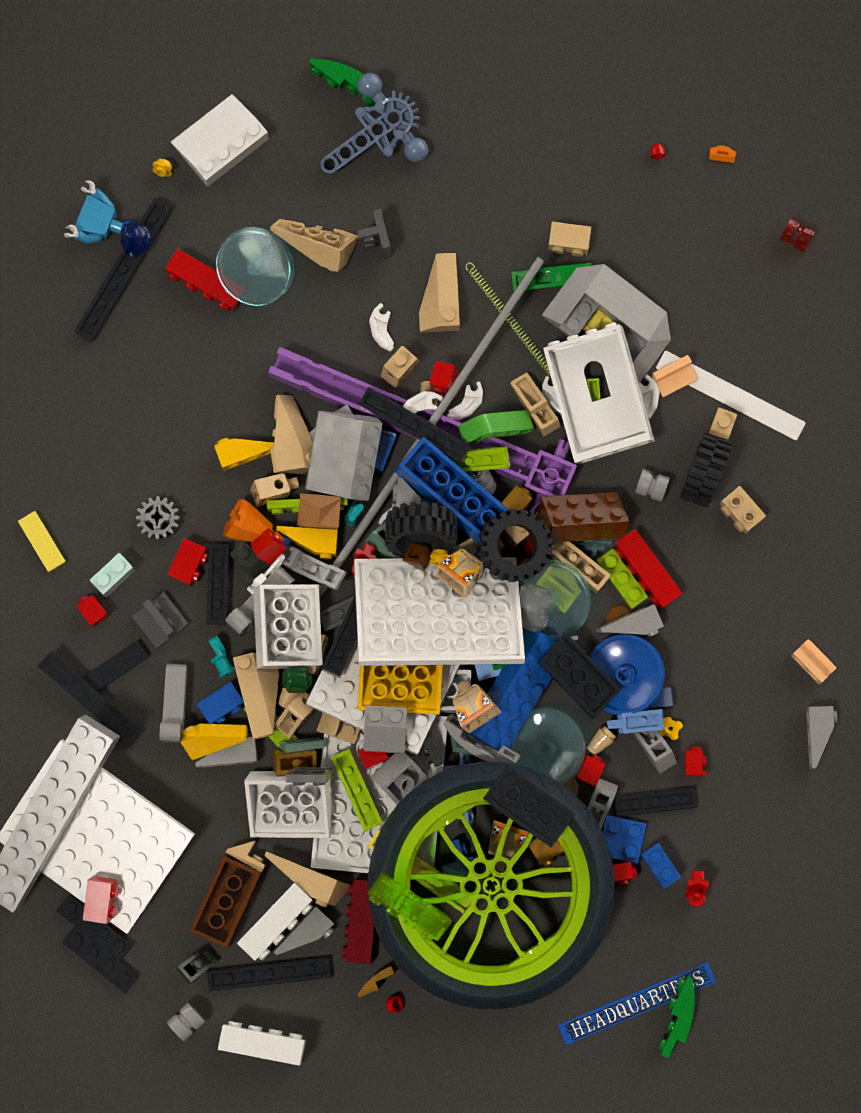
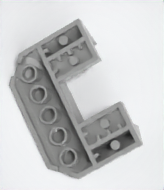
M605 264L576 268L541 316L567 336H572L580 332L594 311L598 309L627 331L625 336L638 383H640L671 341L667 312Z

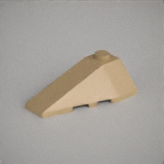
M279 219L270 226V230L318 265L334 272H339L347 265L358 240L357 235L343 230L325 231L322 230V226L317 225L316 228H308L303 223Z
M441 253L435 256L419 311L420 332L460 330L456 253Z
M276 395L274 411L276 429L273 430L272 434L275 437L274 446L271 447L274 473H306L309 468L313 441L294 397L291 395Z
M256 653L234 657L233 661L253 739L273 735L279 670L257 669Z
M269 852L265 853V856L305 893L315 898L316 904L327 907L328 904L335 906L349 890V885Z

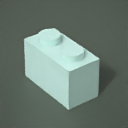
M118 553L90 581L106 598L135 569Z

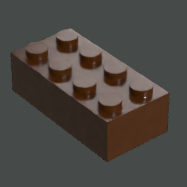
M617 492L541 497L537 511L538 519H542L545 522L543 526L549 528L550 533H548V537L552 538L553 543L624 538L629 523Z
M223 856L189 932L228 949L262 873Z

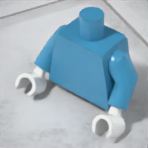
M85 181L89 184L90 188L87 190L85 187H81V190L91 194H87L75 226H66V228L71 230V234L65 233L64 236L66 238L74 236V239L91 244L100 242L102 239L107 240L111 231L121 234L125 223L116 220L117 213L114 204L106 194L95 188V184L92 181Z

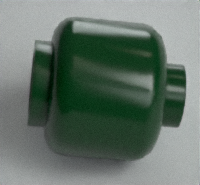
M288 667L286 672L282 673V688H286L288 693H305L307 687L312 685V675L307 673L305 667Z

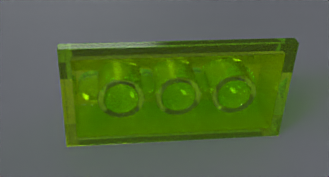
M382 871L367 892L370 895V901L378 906L382 903L388 907L386 910L388 913L396 918L400 915L405 919L404 923L412 929H415V927L423 931L421 935L430 941L433 938L438 941L452 923L451 917Z

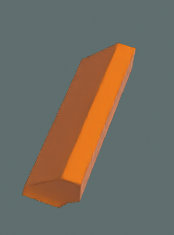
M719 145L710 148V160L734 163L736 151L730 147Z

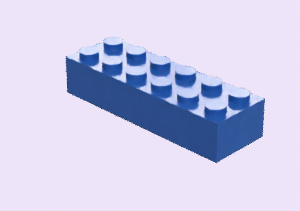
M425 437L413 447L394 470L399 477L403 478L406 483L428 502L438 504L437 507L443 505L447 507V510L451 509L453 514L457 516V527L476 543L480 542V537L478 536L483 531L484 524L490 521V518L508 511L503 504Z
M527 627L523 634L524 664H510L503 667L487 693L501 713L469 733L497 751L503 745L510 748L552 678L537 661L551 647L554 641L542 632Z

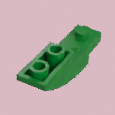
M310 59V71L315 76L324 78L328 86L333 89L336 87L341 91L346 85V89L354 95L356 93L362 97L361 100L366 105L375 106L376 103L372 98L364 97L358 90L359 78L364 74L335 61Z
M592 263L539 268L525 291L563 287L576 268L592 266ZM528 270L511 272L513 292Z
M687 975L685 978L680 979L676 988L679 990L676 997H672L668 1004V1008H670L669 1013L676 1017L675 1020H670L666 1029L669 1033L666 1039H661L658 1046L659 1054L666 1058H669L677 1040L685 1043L691 1027L694 1012V986L692 977Z

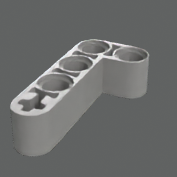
M280 566L262 585H292L295 579ZM254 593L240 608L234 609L225 620L241 637L255 625Z
M166 665L163 720L160 724L161 742L181 743L185 722L187 665Z

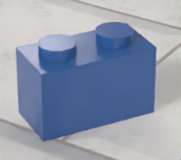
M231 682L197 703L209 724H222L226 721V716L231 713L233 715L243 710L242 706L244 705V701Z
M659 843L640 855L662 890L681 878Z

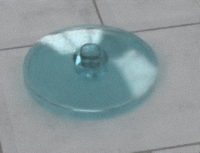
M259 227L239 229L226 238L217 254V273L223 287L231 296L245 304L262 306L275 302L286 293L292 283L294 262L291 252L283 240L269 230Z
M549 560L548 564L543 566V570L530 579L518 581L522 629L524 631L527 627L542 632L551 640H557L562 633H567L571 636L585 623L590 612L591 593L584 577L571 565L557 560Z
M542 708L531 711L509 749L520 755L516 764L537 770L565 785L573 779L582 766L585 757V740L580 727L571 717L555 709Z

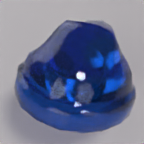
M129 219L123 224L120 238L121 245L131 255L143 254L151 245V234L146 226L139 222H132Z

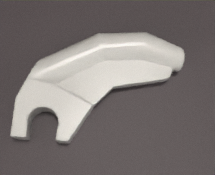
M380 303L373 310L369 324L372 336L378 345L388 351H392L394 342L387 332V324L391 313L388 311L384 315L380 314V310L383 308V305Z
M646 375L644 379L648 381L649 385L643 386L639 383L648 419H650L657 409L660 390L655 381L649 375Z
M546 376L542 384V394L552 411L562 416L554 386L548 385L550 377Z
M480 382L476 383L478 387L476 391H472L470 385L466 386L462 403L449 410L448 418L457 421L472 415L482 404L483 389Z
M422 391L408 399L403 407L415 414L423 410L435 411L437 406L433 405L432 401L434 399L442 401L443 397L435 392Z
M281 554L263 574L261 573L253 580V584L247 590L253 594V588L262 585L282 565L285 556Z

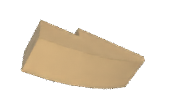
M528 373L510 382L524 408L529 411L531 419L543 437L561 427L559 419Z

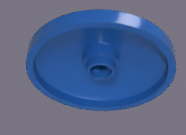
M615 635L602 641L591 652L589 657L621 689L603 710L615 715L629 712L633 714L646 710L657 700L663 689L665 668L660 654L649 642L634 635Z

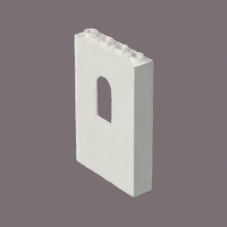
M616 323L607 324L605 329L599 331L591 329L586 331V335L580 337L572 335L567 337V341L561 343L560 341H553L548 343V347L543 348L573 459L576 464L589 462L655 441L624 329L621 325ZM597 361L603 366L611 397L592 402L584 374L585 366L589 362Z

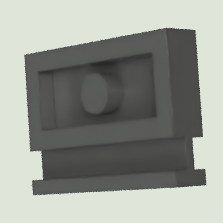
M293 767V770L286 774V783H293L295 786L305 785V783H313L315 786L325 785L331 779V776H334L333 767Z

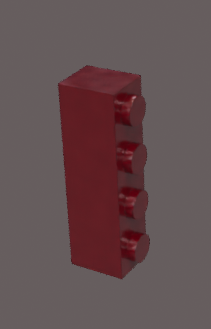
M354 880L353 884H349L348 896H352V902L347 904L346 917H350L349 925H345L344 937H348L347 946L343 945L342 958H346L348 963L371 965L374 923L369 907L368 881Z

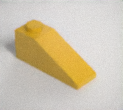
M224 438L219 440L214 447L223 471L271 454V447L274 446V443Z
M277 526V532L288 537L292 542L311 553L320 556V559L336 557L337 530Z
M225 724L189 726L182 731L181 744L190 758L195 760L246 741L248 727L246 725Z

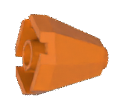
M239 499L229 515L231 517L230 520L225 524L223 537L230 540L253 542L267 528L273 532L274 530H272L273 525L251 503Z

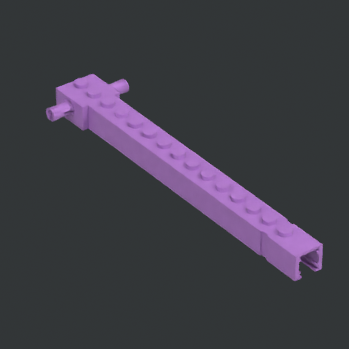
M279 347L277 354H279L274 367L271 366L268 371L270 378L301 391L305 390L310 395L341 408L348 405L358 415L377 417L382 422V425L415 438L358 404L368 387L401 406L407 400L322 364L313 363L310 359ZM418 411L416 415L429 421L434 411ZM442 415L435 426L462 441L458 428L462 423ZM496 437L486 438L470 445V450L507 446L510 467L491 469V471L524 484V488L535 496L529 513H535L536 508L539 507L541 497L564 496L577 465L565 460L570 444L566 442L564 449H562L565 442L562 439L559 440L554 455L542 450L536 455Z

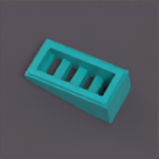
M352 504L343 515L342 521L351 528H355L365 514L364 506L362 504Z

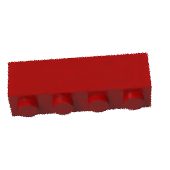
M179 249L175 251L165 267L168 278L174 282L181 281L185 284L184 287L192 292L196 290L202 293L201 296L209 302L214 300L219 303L218 306L227 312L229 310L235 312L247 293L246 288Z
M636 529L615 543L614 546L616 548L614 551L620 559L624 558L627 562V569L632 575L635 574L640 580L638 584L644 592H649L651 595L650 601L652 604H655L656 608L659 607L663 610L682 596L683 593Z

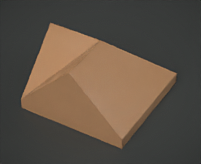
M300 494L297 527L338 530L340 497Z

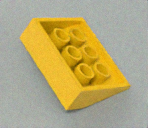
M443 665L360 666L358 710H365V706L407 708V713L440 715Z

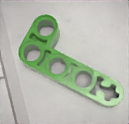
M528 410L482 414L458 426L462 441L468 445L476 444L486 438L523 435L534 430Z

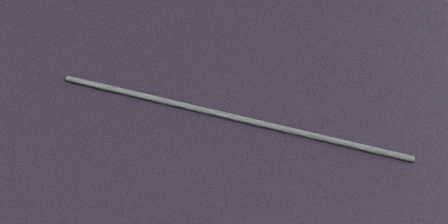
M536 258L429 419L430 423L436 425L544 261L542 259ZM416 439V440H415V442L413 443V445L411 446V448L409 449V451L407 452V454H408V453L413 449V447L420 441L419 439ZM395 472L332 566L340 569L392 491L393 484L398 482L400 477ZM319 584V599L327 588Z

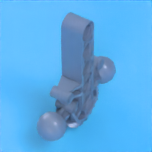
M366 73L362 75L358 81V90L364 97L372 98L376 104L372 107H359L355 110L356 116L365 128L326 155L321 160L322 170L326 173L337 171L374 143L378 145L385 156H391L399 139L405 144L404 154L409 161L414 163L424 161L429 153L428 145L423 139L414 138L410 132L412 126L419 127L418 124L413 123L414 120L420 119V116H414V113L418 112L419 109L412 110L411 108L415 105V102L407 103L410 96H406L404 100L401 99L403 96L402 92L399 93L398 97H395V91L391 92V97L386 98L381 91L383 88L381 78L377 74ZM377 111L382 115L374 119L370 112ZM391 112H395L399 116L395 124L388 121V115ZM374 124L382 126L383 131L380 135L372 133V126ZM393 130L394 138L389 142L386 134ZM360 135L365 136L367 139V143L363 147H359L356 144V138ZM343 147H348L351 150V155L347 159L340 156V150ZM326 159L334 160L335 167L332 170L324 168V161Z

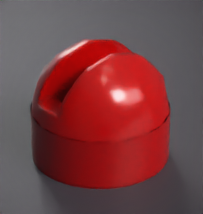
M656 143L650 148L651 159H661L666 156V151L662 144Z
M399 996L390 997L385 1002L386 1010L390 1013H399L403 1009V1001Z

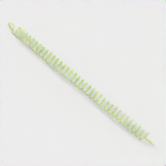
M494 297L493 299H490V298H489V300H492V303H494V306H497V307H498L499 304L495 305V303H496L498 300H496L495 302H493V300H494L496 297ZM513 321L509 322L510 326L513 327L518 323L516 322L515 324L511 325ZM519 329V330H517V331L514 330V332H517L516 335H519V338H522V339H523L524 336L520 337V335H521L523 332H521L520 334H518V332H519L521 329ZM544 361L543 363L539 362V364H542L541 367H544V370H549V368L545 369L548 366V364L543 366V364L546 361Z

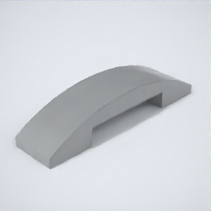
M288 545L283 554L285 556L282 563L283 566L328 588L337 590L346 575L345 571L306 555Z
M451 713L443 723L449 734L460 746L482 760L516 764L520 758V755L504 745L497 751L464 731L459 724L458 718Z

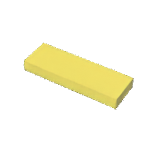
M36 511L18 521L49 573L66 563Z

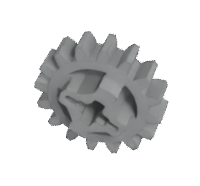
M159 496L156 497V501H153L150 497L148 504L142 502L143 509H137L141 514L136 516V520L141 521L137 526L138 528H143L141 531L143 535L148 532L149 539L153 535H155L156 540H159L162 535L167 539V533L169 532L173 535L172 528L179 527L175 523V521L180 520L179 516H175L179 511L177 508L172 509L175 505L173 502L167 504L168 499L166 497L163 501L160 500ZM162 506L166 507L171 514L164 513ZM154 507L150 513H147L150 508ZM158 512H159L160 516H161L163 519H159V522H158V525H157L155 519H153V518H156V517H157V514H158ZM145 523H151L154 530L149 529ZM170 523L165 529L162 530V527L165 524Z

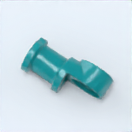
M215 636L208 640L217 655L210 662L216 666L220 673L219 677L222 679L233 673L236 669L228 661L226 649L219 637Z

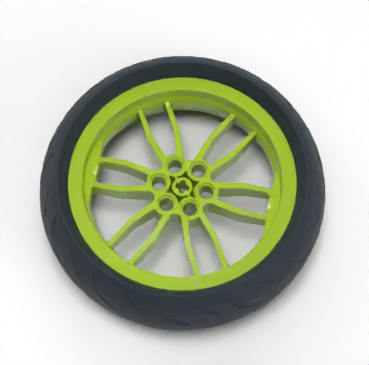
M506 762L469 763L450 768L425 780L410 791L388 816L377 837L370 859L368 872L369 907L374 926L387 953L406 976L434 996L465 1007L478 1009L513 1008L532 1003L557 991L572 980L591 959L602 941L612 912L614 899L613 864L609 847L594 816L584 803L563 784L544 773L518 764ZM507 764L576 813L558 838L569 865L541 867L514 873L512 866L528 847L533 835L528 832L524 842L510 859L502 856L506 835L513 822L510 818H508L501 832L494 857L492 859L485 858L476 834L463 813L474 806L489 804L483 797ZM457 818L458 820L461 819L471 835L478 854L471 861L454 846L444 831V827ZM438 830L451 851L469 869L466 876L439 872L413 874V863L425 838ZM498 861L506 863V869L503 872L495 870V864ZM478 862L486 865V869L482 873L474 871V866ZM543 873H571V890L543 892L522 888V879ZM413 879L449 880L459 882L460 891L440 897L414 899L411 898L410 881ZM509 879H515L518 882L517 887L513 890L506 887V882ZM488 880H491L492 882H497L494 885V890H491L490 888L487 890L485 888L488 886ZM467 881H474L476 883L474 891L469 892L464 888ZM517 894L541 898L570 897V903L566 916L557 932L543 940L533 922L514 903V897ZM464 897L469 898L471 903L455 922L443 947L440 948L422 928L413 906L415 904L443 903ZM501 897H505L508 900V905L505 908H499L496 905L497 900ZM480 898L487 900L488 904L484 909L476 907V901ZM511 910L528 924L538 939V943L525 952L524 950L521 951L511 935L504 914ZM472 912L481 915L476 936L465 958L460 960L448 954L447 949L459 927ZM490 912L498 914L508 940L519 955V957L505 965L484 966L469 962L481 939L486 919Z

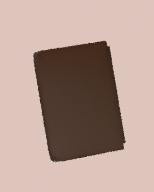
M410 543L402 560L425 571L432 553L426 546Z

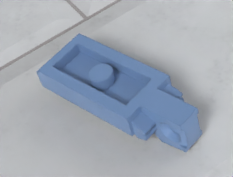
M662 709L639 711L633 714L632 712L621 713L622 715H617L618 720L607 721L608 729H619V733L623 734L665 730Z

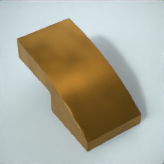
M392 966L373 976L359 991V998L379 990L376 982L393 975Z

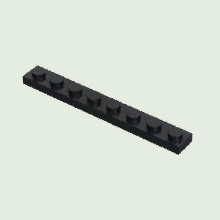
M157 198L153 199L74 330L77 335L93 342L172 211L171 206Z

